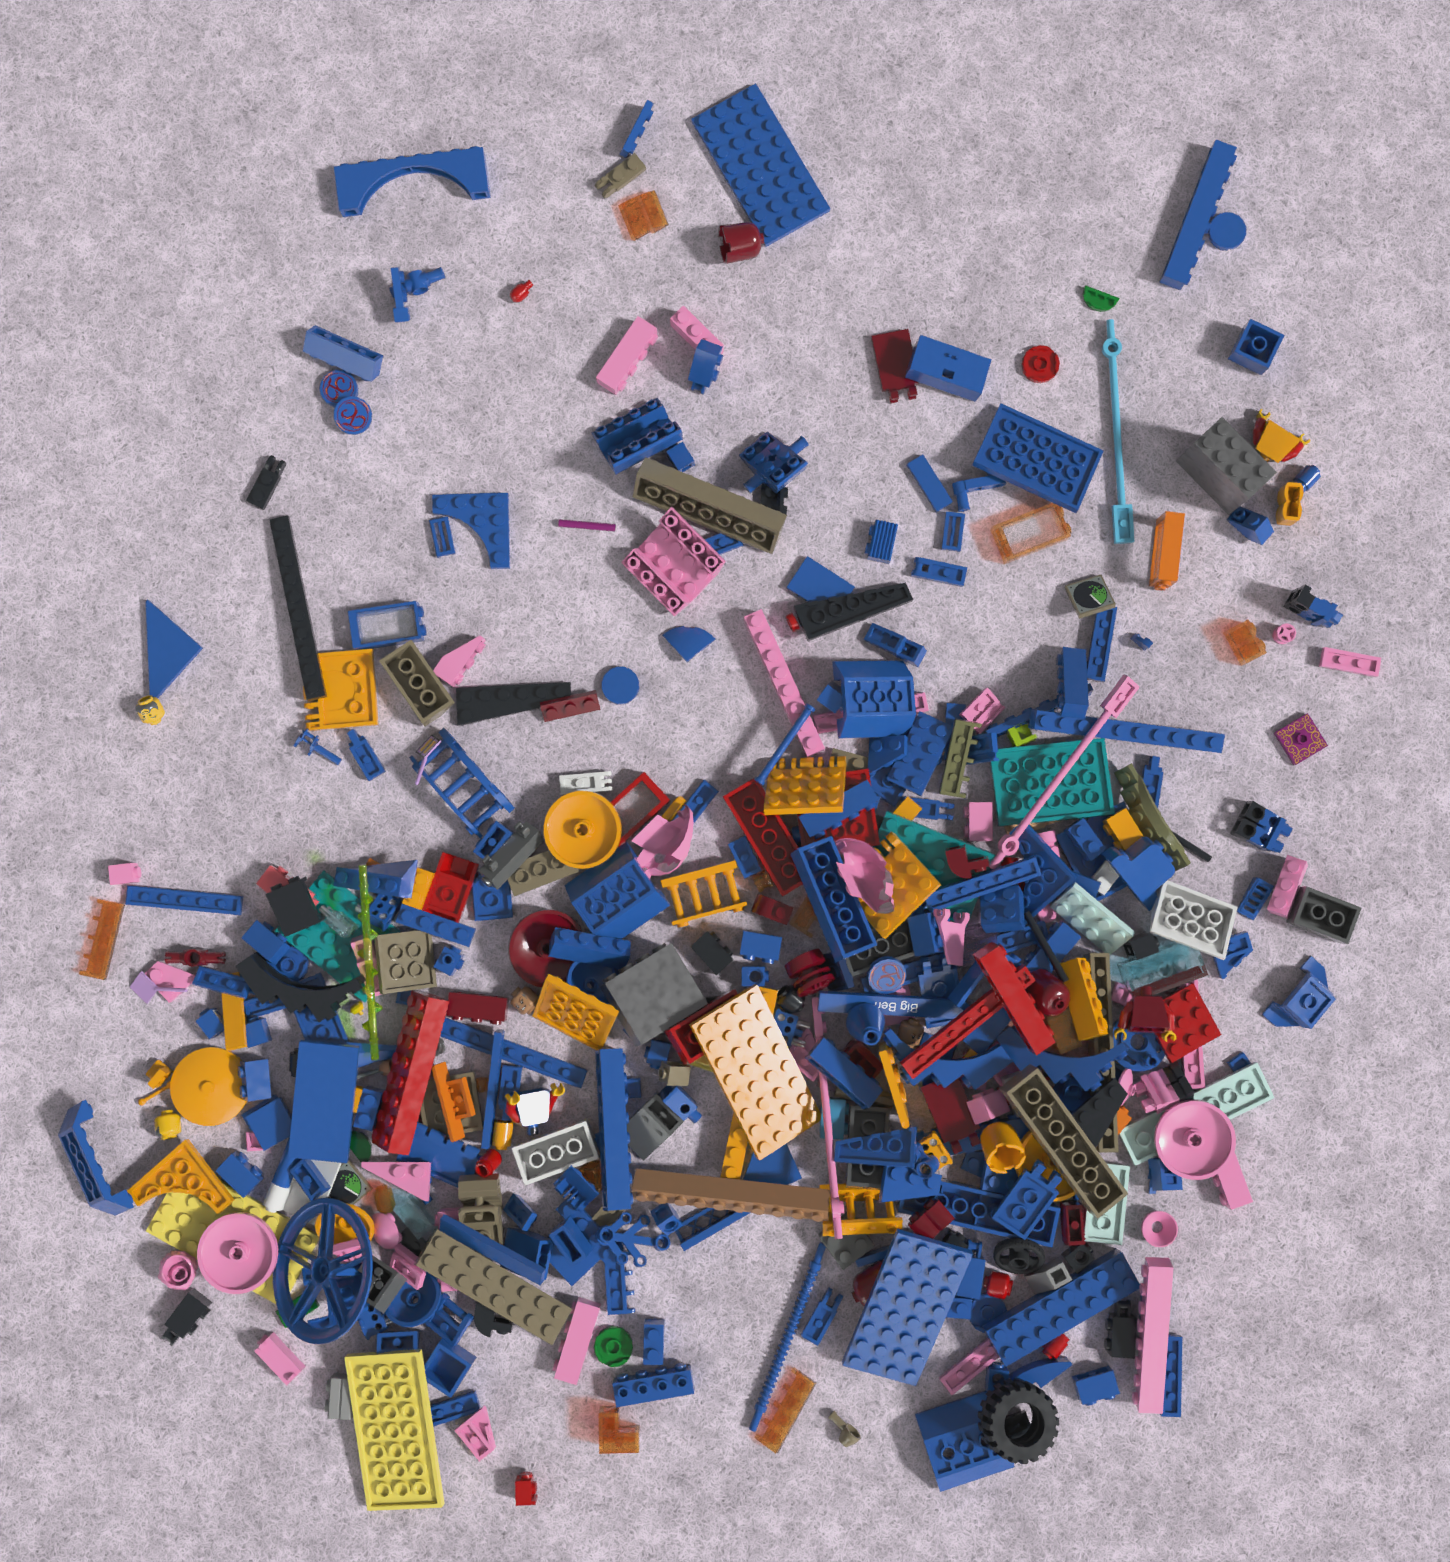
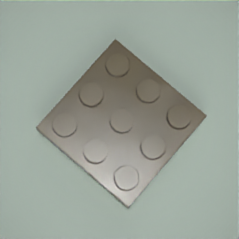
M418 930L374 936L380 994L437 987L432 934Z
M475 1071L449 1075L450 1080L466 1077L476 1115L461 1119L464 1133L483 1130L484 1125ZM434 1078L428 1081L421 1107L422 1122L428 1126V1133L433 1128L449 1136L442 1113V1106L437 1094Z

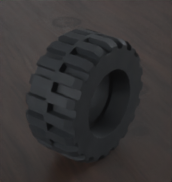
M1007 1379L1003 1381V1385L998 1382L994 1385L995 1389L993 1391H987L986 1395L988 1397L986 1400H982L980 1403L982 1411H978V1418L981 1419V1422H978V1428L983 1432L981 1437L991 1450L1011 1463L1028 1464V1460L1036 1462L1039 1460V1455L1044 1457L1048 1453L1046 1451L1047 1448L1053 1447V1438L1058 1436L1059 1431L1056 1430V1426H1059V1418L1055 1416L1058 1413L1057 1408L1052 1405L1053 1400L1050 1396L1028 1381L1024 1382L1021 1379H1014L1012 1381ZM1027 1403L1032 1412V1421L1029 1429L1021 1437L1015 1439L1008 1438L1004 1429L1007 1413L1015 1405Z

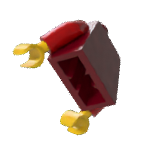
M1150 986L1140 987V996H1134L1131 1001L1127 1002L1120 1014L1119 1028L1114 1030L1115 1039L1117 1034L1122 1032V1040H1125L1127 1034L1124 1030L1127 1029V1032L1162 1033L1161 1037L1166 1042L1167 1036L1171 1034V1040L1175 1041L1176 1035L1172 1032L1174 1030V1013L1164 1003L1162 997L1152 996V988Z

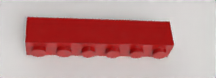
M990 942L972 954L1028 1050L1037 1056L1056 1043L1052 1037L1054 1032L1043 1021L1045 1019L1044 1015L1034 1006V1003H1036L1034 998L1025 991L1026 984L1020 977H1017L1015 973L1017 971L1016 967L1011 961L1007 960V952L1001 944L997 945L994 942Z

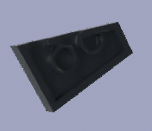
M1115 1078L1108 1081L1071 1113L1095 1148L1098 1146L1128 1094Z

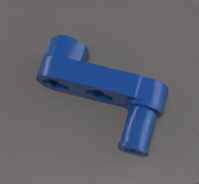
M987 473L988 476L952 483L953 493L957 499L958 512L970 510L967 493L1002 487L1007 484L1006 481Z

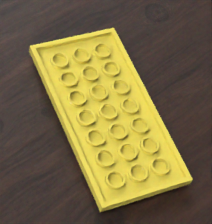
M220 1180L235 1199L221 1213L216 1214L207 1203L195 1195L170 1192L165 1195L146 1232L180 1251H185L197 1260V1249L202 1234L211 1223L224 1215L244 1212L261 1218L274 1232L277 1243L290 1218L278 1211L272 1213L265 1210L262 1202L249 1195L242 1198L228 1183ZM304 1226L294 1245L312 1254L319 1241V1237L316 1232ZM292 1250V1253L302 1258L303 1260L308 1261V1258ZM292 1259L289 1261L288 1269L290 1292L303 1268L302 1265ZM272 1272L271 1276L261 1286L252 1291L276 1304Z
M422 1349L389 1351L378 1354L377 1352L347 1354L344 1358L367 1511L442 1508L445 1503Z

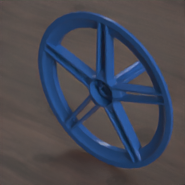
M320 1198L308 1202L291 1217L278 1242V1260L273 1271V1290L276 1305L287 1328L297 1338L307 1343L326 1344L341 1338L358 1320L369 1295L373 1271L371 1244L361 1218L348 1204L333 1198ZM322 1214L318 1256L316 1257L295 1246L294 1243L304 1226L311 1219ZM335 1214H337L351 1225L356 1233L361 1249L334 1259ZM292 1250L310 1259L311 1264L292 1253ZM362 1254V1257L346 1264H340L343 1260ZM290 1259L311 1271V1279L296 1306L293 1304L289 1290L288 1269ZM361 1265H362V1273L358 1271V1269L360 1268ZM336 1276H362L357 1298L349 1312L337 1284ZM322 1288L337 1322L336 1325L326 1329L313 1327L303 1320Z

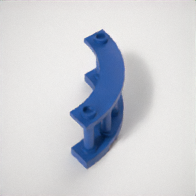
M443 727L438 732L442 737V742L427 757L425 766L446 748L453 750L452 756L431 774L424 768L422 775L466 824V830L471 835L476 834L481 839L483 835L478 830V827L499 809L505 808L510 813L515 807L494 783L490 782L477 764L467 756L465 750L456 739ZM411 755L409 757L413 762L411 767L418 774L423 759L418 762ZM462 761L467 767L465 769L466 772L443 791L435 780L454 763ZM476 777L482 784L480 789L460 807H457L449 796L468 779ZM491 793L496 799L494 804L474 822H471L464 815V812L485 794Z

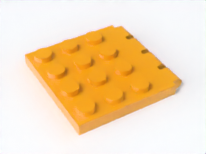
M884 1041L879 1043V1055L901 1126L907 1129L909 1127V1117L905 1104L907 1102L906 1091L900 1079L897 1063L893 1064L895 1059L892 1046L889 1048Z

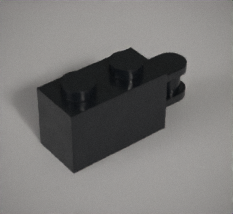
M195 1288L189 1291L164 1324L168 1329L161 1339L168 1340L170 1342L169 1345L173 1346L180 1337L183 1339L188 1334L190 1336L193 1335L199 1327L197 1322L200 1318L205 1319L211 1311L209 1307L213 1302Z
M1129 1299L1116 1302L1114 1313L1109 1312V1318L1105 1320L1108 1338L1104 1340V1348L1111 1357L1135 1359L1137 1318L1131 1314V1300ZM1120 1309H1125V1313H1120Z

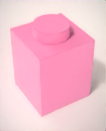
M138 863L108 866L110 885L138 883L139 878H141V869Z

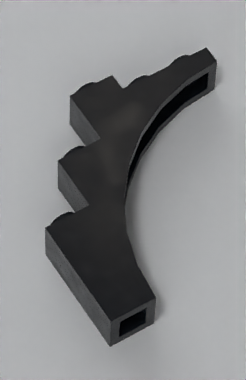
M258 952L250 955L235 966L261 1004L267 1001L271 1004L280 998L290 1014L295 1010L301 1012L308 1007L318 1022L324 1019L328 1022L337 1015L335 1011L341 1008L339 1004L348 998L346 994L349 992L355 994L363 988L361 984L366 981L364 975L361 974L350 981L337 985L317 986L304 984L279 973Z

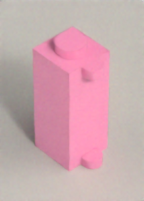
M274 1332L269 1337L265 1334L257 1342L259 1347L254 1352L286 1386L305 1368V1365Z

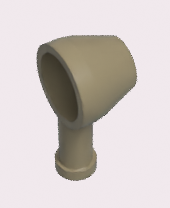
M834 1410L828 1419L832 1420L842 1430L839 1436L840 1443L845 1447L856 1444L861 1439L860 1433L851 1424H846Z

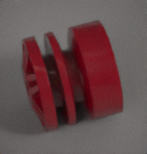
M820 949L805 952L790 960L784 966L790 979L799 978L793 984L795 989L799 988L796 991L799 997L818 993L835 980L833 974H828L831 971L829 967L820 968L826 962Z

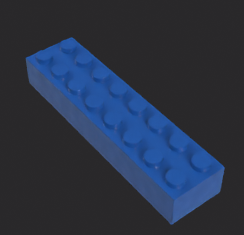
M941 1178L939 1195L897 1200V1211L912 1215L915 1212L920 1213L924 1209L923 1205L932 1198L934 1200L938 1198L954 1217V1220L950 1223L952 1225L1008 1238H1021L991 1217L1005 1197V1194L981 1190L979 1186ZM1051 1204L1026 1239H1030L1039 1245L1053 1248L1061 1208L1056 1204Z
M1116 1248L1092 1261L1079 1273L1073 1272L1070 1274L1072 1281L1055 1290L1037 1293L982 1325L1002 1364L1007 1367L1140 1289V1283L1123 1252Z

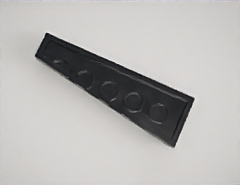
M905 582L879 589L866 590L861 593L831 597L827 600L794 605L793 609L807 641H811L913 601V598Z
M571 682L456 688L457 725L463 726L540 709V702L570 696Z

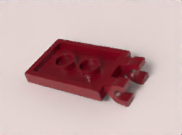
M909 329L871 336L882 392L888 391L890 404L898 402L899 394L897 390L907 388L908 399H916V395H918L916 385L920 383L905 378L913 352Z
M959 1078L945 1088L941 1085L937 1086L934 1082L920 1088L942 1142L946 1143L949 1141L954 1154L963 1151L959 1140L968 1137L972 1147L981 1144L975 1130L980 1129L979 1124L975 1125L966 1103L968 1098Z

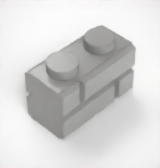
M334 1373L326 1383V1392H329V1399H326L325 1412H328L327 1418L350 1420L353 1417L347 1374Z

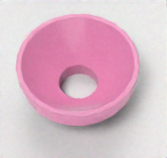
M1160 1210L1152 1211L1144 1217L1141 1224V1232L1145 1240L1152 1246L1166 1247L1177 1237L1178 1226L1175 1219L1169 1213ZM1155 1221H1159L1162 1224V1229L1159 1232H1153L1151 1229V1225Z

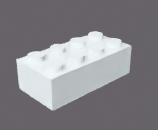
M588 1118L515 1144L512 1147L524 1185L566 1171L571 1165L577 1167L600 1158V1151L594 1140L595 1137Z

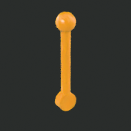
M168 1081L166 1086L155 1091L145 1098H140L138 1100V1104L143 1106L145 1105L146 1101L150 1100L151 1098L155 1097L156 1095L160 1094L166 1089H170L171 1081Z

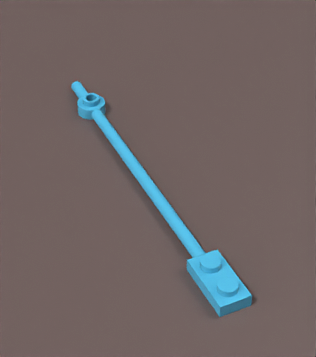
M1109 319L1106 320L1107 340L1102 345V353L1105 357L1109 358L1118 505L1112 506L1114 544L1134 543L1135 540L1132 504H1126L1116 361V357L1122 350V344L1115 338L1114 320ZM1108 347H1113L1114 351L1110 352Z

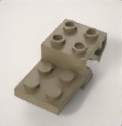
M493 1173L487 1177H481L478 1174L460 1175L458 1199L463 1204V1207L458 1209L459 1222L504 1246L501 1219L503 1203L499 1173Z

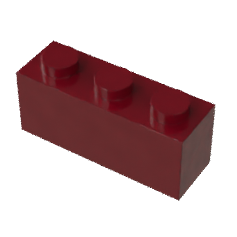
M456 991L449 992V1005L446 1015L452 1016V1020H463V1017L471 1018V1022L482 1023V1019L490 1020V1024L501 1025L502 1022L507 1021L509 997Z

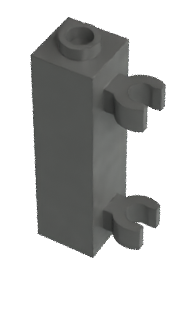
M519 821L514 826L516 832L491 858L489 855H486L482 859L484 865L480 868L479 873L482 876L481 881L487 887L492 886L498 890L543 843L544 838L537 828L528 822L522 825Z

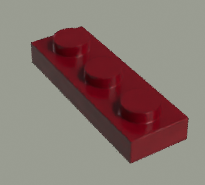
M596 690L540 702L544 722L601 710Z

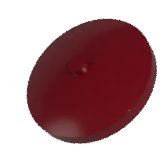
M539 910L528 914L519 921L511 933L508 943L510 963L518 976L531 985L543 988L548 974L557 976L566 983L567 972L574 961L548 957L549 941L555 927L582 932L575 920L562 912Z

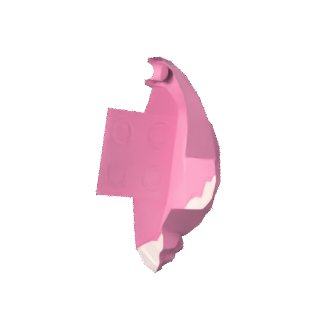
M686 804L684 805V810L678 811V818L669 822L657 815L632 840V842L644 848L637 861L649 879L651 875L662 876L671 873L679 868L688 855L694 822L693 812ZM656 854L666 855L662 863L655 862L654 856Z
M852 838L837 840L835 844L839 854L844 853L845 864L836 862L838 865L837 870L846 882L847 892L851 896L862 898L876 913L886 914L893 912L895 907L892 898L894 884L891 873L885 868L887 862L877 850L863 841Z

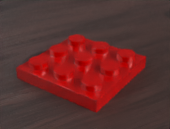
M1189 983L1163 998L1164 1003L1174 1013V1030L1172 1032L1175 1033L1176 1040H1171V1034L1167 1036V1042L1162 1039V1033H1154L1170 1063L1177 1061L1222 1035L1194 983Z

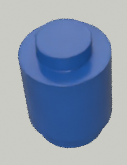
M1306 465L1295 476L1293 482L1302 483L1304 493L1320 479V470L1314 465Z

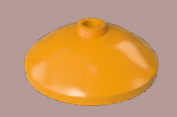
M348 1204L361 1218L371 1242L375 1229L373 1220L363 1209ZM322 1214L317 1216L315 1222V1230L319 1238ZM335 1214L333 1245L357 1238L351 1225L344 1218Z

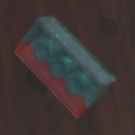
M1177 942L1158 948V953L1139 960L1128 959L1117 963L1122 980L1132 998L1140 996L1139 988L1142 986H1150L1153 996L1208 976L1200 951Z

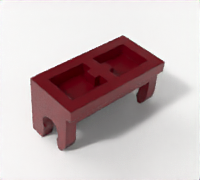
M850 1040L842 1050L850 1056V1061L855 1065H860L865 1070V1074L870 1078L875 1079L884 1069L883 1064L858 1040Z

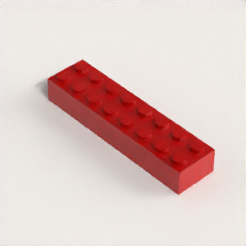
M412 990L407 1000L408 1007L402 1019L403 1025L401 1033L397 1038L396 1052L392 1056V1067L387 1075L386 1090L382 1094V1105L377 1113L376 1127L372 1132L373 1144L387 1153L409 1155L449 1005L448 1000L434 994Z

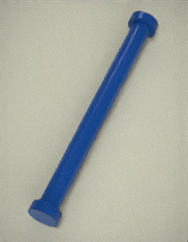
M808 703L804 705L805 709L759 776L754 778L760 785L764 786V781L811 712L814 713L816 710Z

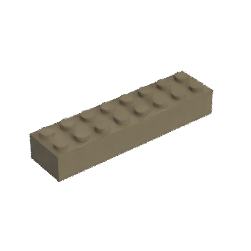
M646 457L636 475L633 498L665 511L673 507L683 518L773 554L787 518L786 514Z
M1029 1064L999 1088L1090 1214L1098 1219L1128 1195L1125 1188L1037 1067Z
M438 1229L433 1230L414 1262L415 1266L550 1345H553L572 1311V1308Z

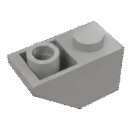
M1059 1258L1048 1262L1034 1273L1024 1275L1033 1294L1055 1290L1072 1281L1064 1263Z

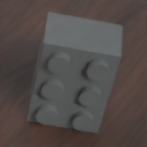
M1300 886L1286 923L1337 943L1349 944L1362 908L1310 887Z

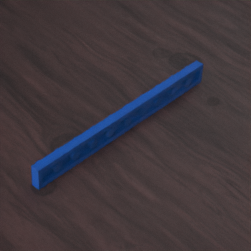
M1045 921L1036 922L1044 937L1047 938L1049 934ZM1026 925L1025 930L1007 931L964 945L963 966H950H956L958 969L973 964L976 960L972 954L986 946L989 942L1000 943L1008 949L1007 953L1037 944L1038 940L1029 925ZM939 954L928 956L931 967L941 965ZM920 959L903 964L906 969V980L903 986L918 981L917 972H923ZM867 976L860 978L864 993L879 994L872 989Z

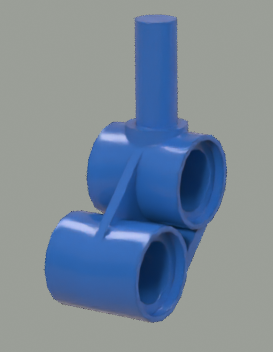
M916 1142L915 1168L911 1169L921 1178L928 1179L938 1170L940 1163L934 1155H926L923 1146Z

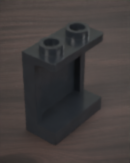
M299 875L288 880L289 884L282 886V883L270 887L271 892L265 894L285 937L326 919L325 915L321 912L318 913L305 884L306 876L301 879Z

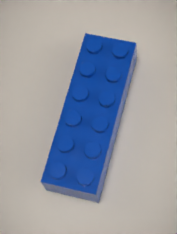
M827 837L793 851L791 857L835 963L877 946L858 897L851 896L847 892L846 882L838 873L836 862L843 864L833 837Z

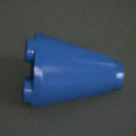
M861 1003L848 1011L846 1027L849 1034L856 1040L867 1045H875L879 1042L883 1033L885 1018L876 1004Z

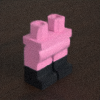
M1177 1061L1169 1063V1066L1142 1075L1141 1081L1135 1084L1136 1097L1145 1094L1148 1097L1141 1101V1106L1145 1113L1155 1110L1159 1114L1178 1102L1194 1100V1091L1187 1078L1184 1077V1073Z

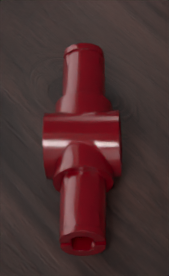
M191 949L183 950V952L166 951L165 957H171L165 959L166 964L182 963L183 965L194 967L208 965V963L225 964L226 958H219L226 957L225 951L209 952L208 950ZM195 952L199 956V959L196 963L192 959V956Z

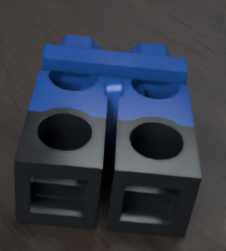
M1306 584L1292 590L1283 606L1305 620L1312 621L1311 624L1315 627L1323 625L1326 628H1330L1332 625H1338L1343 617V614L1335 610L1338 606L1337 604L1312 595L1310 593L1312 588Z
M1247 801L1239 815L1241 818L1237 819L1230 834L1264 851L1280 853L1284 844L1277 840L1279 834L1288 837L1293 828L1286 824V819L1279 817L1254 801Z

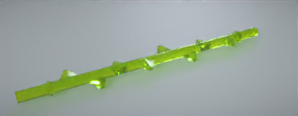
M358 865L361 913L357 917L362 922L364 947L357 954L365 960L366 985L362 988V991L367 995L368 1021L362 1024V1028L367 1030L370 1035L371 1060H378L379 1037L377 1034L376 1013L381 1011L383 1007L375 1001L374 977L378 974V971L373 967L371 943L373 939L378 937V933L370 927L369 904L373 901V897L368 894L367 866Z

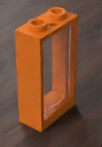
M1165 511L1156 519L1149 586L1154 587L1155 590L1165 591L1166 588L1168 589L1178 581L1185 513Z

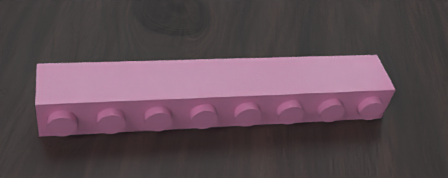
M762 609L745 616L744 622L791 726H793L805 709V704ZM809 715L796 734L805 757H810L825 749Z
M1145 1257V1263L1141 1265V1275L1144 1278L1143 1283H1140L1142 1301H1139L1138 1308L1141 1320L1137 1321V1329L1140 1335L1139 1338H1136L1138 1356H1135V1368L1137 1369V1374H1134L1133 1377L1136 1392L1132 1393V1401L1139 1413L1163 1414L1173 1265L1169 1258Z

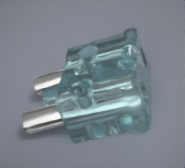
M324 905L319 908V911L327 917L324 922L343 938H351L360 927L344 912L333 910L331 907L326 908Z

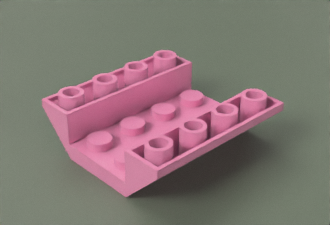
M671 507L659 520L660 524L638 548L633 549L621 563L673 616H676L719 574L726 561Z

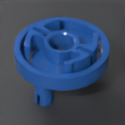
M1118 1018L1113 1023L1114 1047L1120 1044L1121 1041V1043L1126 1042L1130 1049L1126 1051L1128 1055L1120 1061L1116 1059L1115 1061L1132 1071H1147L1157 1067L1164 1059L1165 1053L1162 1048L1160 1049V1044L1154 1033L1127 1032V1029H1125L1127 1038L1122 1040L1123 1033L1121 1032L1120 1035L1119 1032L1115 1039L1114 1030L1119 1028ZM1135 1034H1140L1144 1039L1142 1047L1134 1049L1130 1043L1132 1036Z

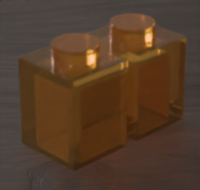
M1249 619L1223 632L1241 666L1267 653L1265 643L1256 637V627Z

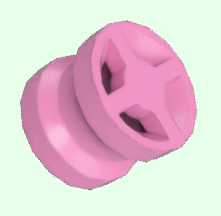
M1286 623L1276 627L1272 636L1276 643L1286 644L1294 640L1296 630L1294 626Z

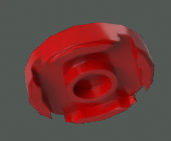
M1038 345L1033 346L1025 353L1022 358L1021 367L1027 379L1041 384L1049 382L1055 377L1059 370L1060 361L1056 352L1054 353L1050 347Z

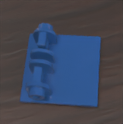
M572 1165L553 1183L554 1189L560 1195L568 1190L563 1198L569 1193L572 1194L567 1202L575 1197L570 1205L579 1212L599 1195L595 1186L587 1182L582 1173Z

